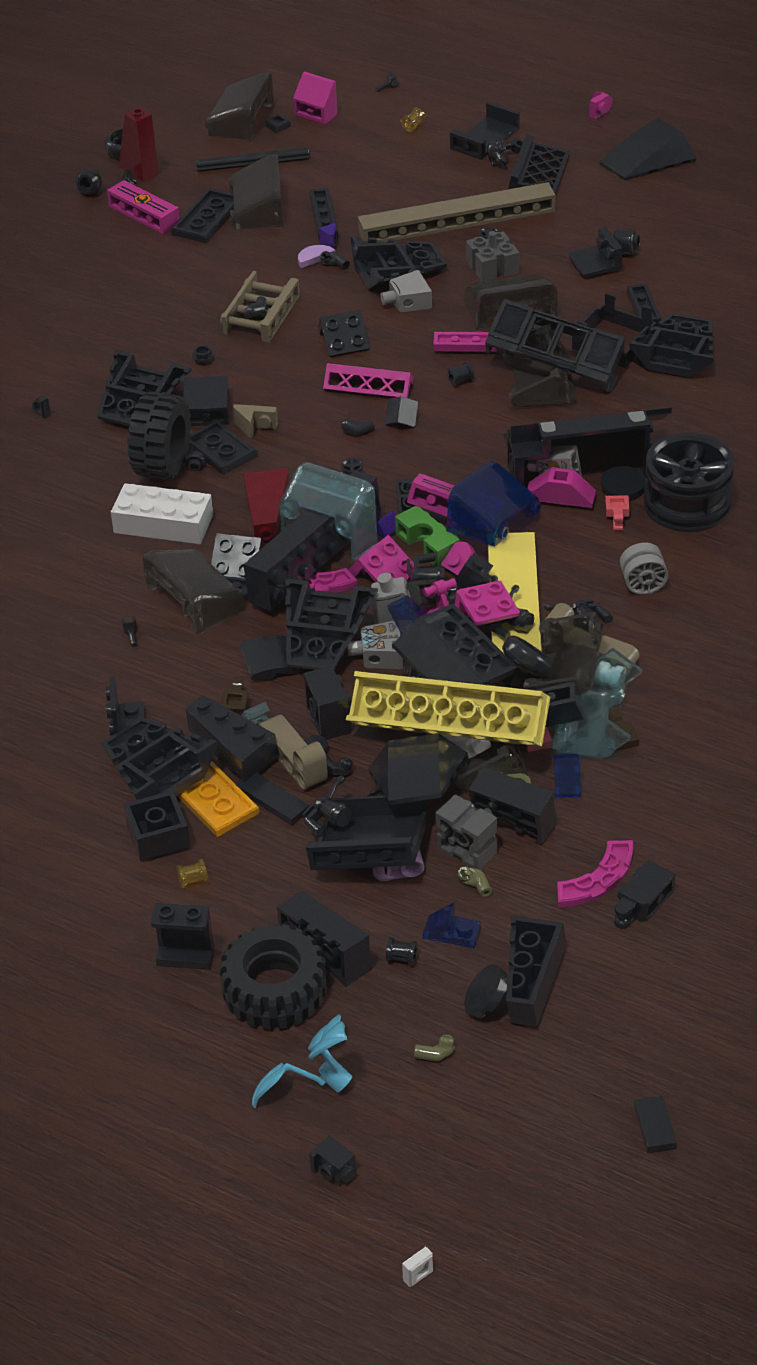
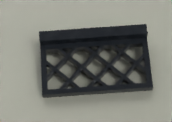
M526 134L511 174L508 189L549 183L556 194L570 151L533 142L534 136ZM556 165L558 168L553 169L551 166ZM532 170H533L535 173H534V174H530L528 171H532ZM552 175L554 178L549 179L547 176ZM541 178L543 181L538 182L536 179Z

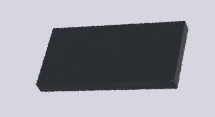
M208 188L171 228V234L207 243L243 203V197Z

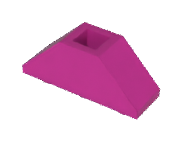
M551 467L529 482L525 500L592 508L596 490L575 470Z

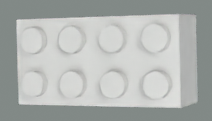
M124 483L111 510L114 533L195 544L202 543L213 517L211 494Z

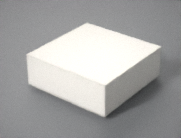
M426 1246L402 1263L403 1281L409 1287L433 1272V1253Z

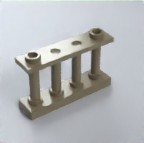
M252 271L250 276L245 279L244 285L225 313L221 315L220 324L223 326V334L227 335L233 325L259 330L262 341L270 343L300 297L299 279L290 278L283 287L258 282L257 271ZM257 290L279 294V297L276 298L263 296L267 300L266 305L272 307L266 310L264 315L260 316L264 318L260 322L239 318L241 313L244 314V309L248 307L247 304L249 302L256 303V299L261 296L255 295Z

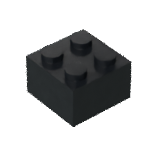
M332 666L304 673L306 709L318 735L328 740L350 734V722L346 720V716L350 714L348 706L351 705V697L348 690L344 691L343 681L340 674L336 675Z
M173 790L123 804L126 825L140 861L190 847L188 825Z

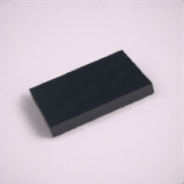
M218 420L192 433L188 444L191 451L201 452L206 463L222 475L258 457V450Z

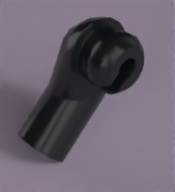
M323 251L320 254L321 262L325 265H338L344 270L350 266V261L337 252Z
M259 296L256 299V303L248 305L244 309L245 316L252 318L253 316L260 317L266 312V298Z
M348 418L341 422V429L353 436H359L375 429L371 419L360 423Z
M326 754L328 774L348 775L352 771L353 762L351 759L343 757L340 759V763L334 762Z

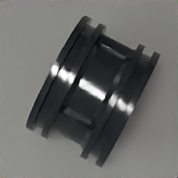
M691 432L668 435L656 441L650 447L646 456V477L648 481L645 485L644 507L648 516L657 524L679 532L704 531L722 523L729 515L731 509L732 490L730 484L734 473V456L729 447L722 441L709 435Z

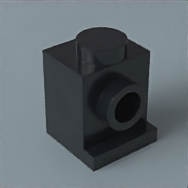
M330 1135L309 1153L310 1168L314 1174L319 1171L326 1180H332L339 1186L353 1179L356 1173L355 1154Z

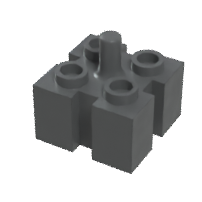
M490 231L488 239L476 237L466 241V261L472 270L476 269V275L481 282L497 279V275L501 274L506 277L519 273V251L513 244H510V239L504 231Z
M454 795L436 812V827L440 829L436 834L437 849L451 857L459 856L461 863L481 870L497 854V839L495 836L497 833V817L493 816L490 809L485 808L482 810L480 808L476 811L470 801Z

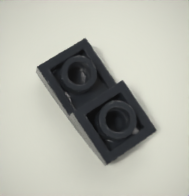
M414 479L395 480L398 514L415 506L407 503Z

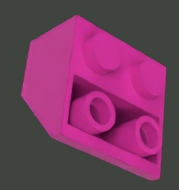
M304 72L293 97L294 115L324 125L337 115L336 81Z

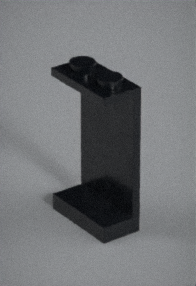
M487 102L486 117L466 133L456 129L450 132V149L482 160L488 155V144L496 140L495 134L504 136V139L507 140L520 129V112Z

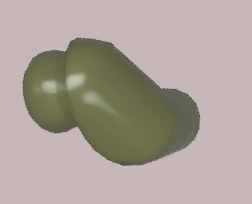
M463 866L458 870L457 875L460 881L466 885L476 887L481 897L485 898L492 894L491 886L481 870Z
M442 1035L439 1039V1044L434 1047L416 1044L414 1058L435 1062L440 1061L453 1053L455 1049L453 1045L454 1038L450 1035Z

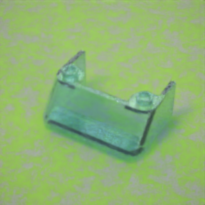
M305 462L296 468L280 501L282 531L306 512L307 509L335 518V526L338 533L351 539L352 559H358L377 544L375 491L368 481L309 462Z
M612 648L571 678L568 683L575 681L584 700V720L556 725L552 748L563 755L602 759L609 757L614 750L629 741L631 735L608 719V710L613 705L621 703L625 697V685L640 675L643 669Z

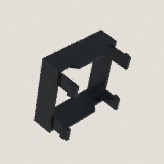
M607 292L605 293V305L603 304L599 309L594 308L582 321H577L578 324L595 328L602 320H606L640 332L633 339L634 341H638V337L642 334L647 335L651 327H656V322L652 321V308L643 305L641 317L615 308L616 296ZM572 336V349L579 351L583 339ZM630 347L626 352L623 351L618 363L619 366L626 368L636 357Z

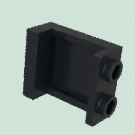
M227 376L184 378V400L189 406L191 426H207L217 420L223 425H228L229 387Z
M155 903L151 927L156 928L158 940L156 966L210 970L214 953V942L209 906Z

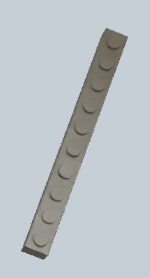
M542 183L358 216V231L361 239L364 241L371 237L377 238V242H388V239L401 240L555 212L556 195L549 183Z

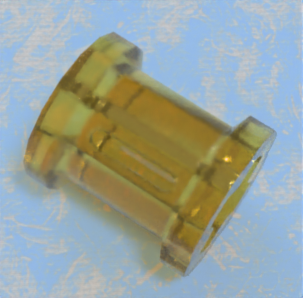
M413 108L409 115H405L402 118L401 124L403 128L409 132L414 131L418 124H422L425 121V114L421 109Z
M199 859L197 863L187 866H176L182 888H186L187 884L201 880L203 882L208 881V874L203 859Z

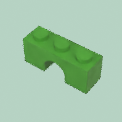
M414 506L395 516L396 535L408 545L423 541L424 554L436 552L435 562L430 563L439 568L443 567L441 563L454 543L460 542V539L418 506Z

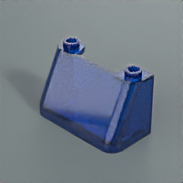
M490 461L452 488L448 500L446 531L495 547L502 540H505L508 535L507 521L521 511L524 512L525 517L530 519L537 516L541 509V503L534 493L498 463Z

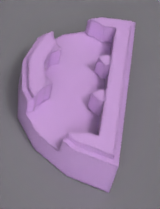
M325 245L306 247L298 254V265L302 269L321 262L320 254L323 251L335 252V249Z

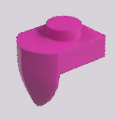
M604 92L592 94L593 99L590 100L589 117L596 119L609 112L613 99Z
M456 542L441 565L459 575L464 564L476 552L469 543Z

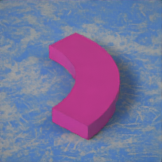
M346 568L332 572L317 573L306 580L311 588L321 592L337 593L358 586L357 579Z
M633 840L607 841L605 855L599 863V867L593 873H588L572 880L558 881V908L589 903L613 890L622 881L630 868L633 856Z

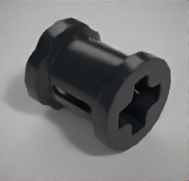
M466 361L462 366L447 368V377L452 386H457L458 382L467 379L469 381L473 380L474 371L471 364Z
M390 937L386 949V961H404L413 966L418 950L417 941L406 943L395 941L394 938Z

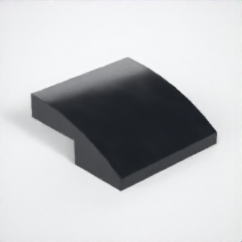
M286 636L260 637L242 642L240 645L250 678L274 680L276 673L295 675L300 673L301 668L287 667Z

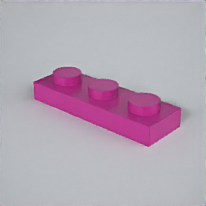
M434 332L433 350L441 352H486L485 341L489 332ZM493 347L491 352H497V348Z

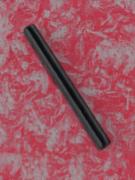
M304 147L196 160V167L198 171L301 160L308 159L310 153L309 149Z

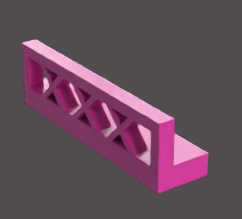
M327 363L323 389L392 398L400 396L408 398L410 385L413 386L414 376L410 372ZM331 376L343 378V381L337 386L329 385ZM351 379H360L365 383L358 388H353L349 381ZM372 381L384 382L385 386L380 390H373L369 384ZM394 383L404 384L403 393L394 392L390 386Z

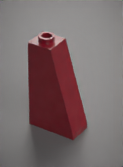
M139 107L124 115L119 166L124 171L126 169L132 171V176L145 182L159 174L152 114Z
M288 468L243 474L254 537L262 538L263 541H271L280 533L290 488Z

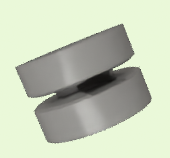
M638 543L627 548L620 557V567L626 585L633 593L650 594L662 588L667 582L668 570L661 551L656 545Z

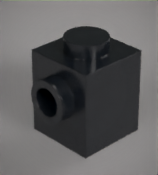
M473 553L455 580L457 586L464 589L489 583L492 578L489 573L493 565Z

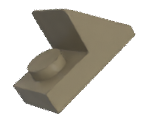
M233 405L235 425L250 438L253 437L255 428L277 430V407Z

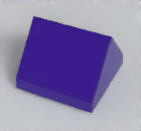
M335 223L319 228L320 245L335 249L337 242Z
M391 511L373 524L370 530L383 538L387 535L391 537L396 533L395 512Z

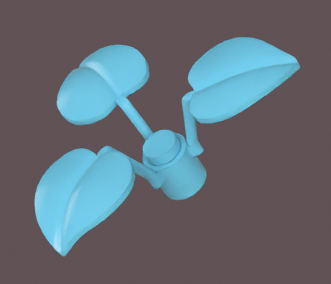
M340 1014L322 1027L308 1046V1049L311 1051L308 1056L310 1060L320 1053L326 1060L318 1070L321 1076L319 1077L288 1063H280L268 1072L256 1087L252 1099V1106L255 1109L258 1099L280 1079L283 1073L289 1070L317 1081L321 1086L326 1082L336 1093L340 1092L350 1082L352 1075L334 1060L327 1050L329 1047L347 1040L344 1029L345 1024L340 1021Z

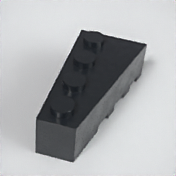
M202 695L185 708L189 731L192 734L200 735L204 741L209 739L217 741L218 746L214 755L218 759H222L232 773L236 772L239 775V779L244 783L278 757L275 733Z
M304 891L299 892L277 906L278 924L281 927L283 924L290 925L293 930L298 928L306 932V936L310 935L313 937L323 951L325 968L345 987L371 971L370 941L367 933Z
M511 916L509 973L506 996L510 1023L538 1026L567 946L564 924L562 922Z

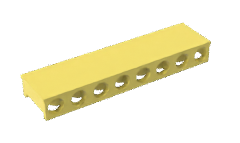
M534 532L488 533V562L493 565L489 574L491 576L496 575L498 581L501 580L508 593L511 592V588L514 585H518L519 590L517 593H514L512 598L518 608L527 609L530 613L534 614L533 626L527 632L523 630L518 631L507 623H503L501 626L511 633L510 636H518L541 651ZM491 631V641L503 652L502 646L505 640ZM514 663L523 673H529Z
M359 671L354 673L356 681L350 714L346 716V720L353 725L427 734L439 733L445 736L542 747L550 703V696L542 691Z

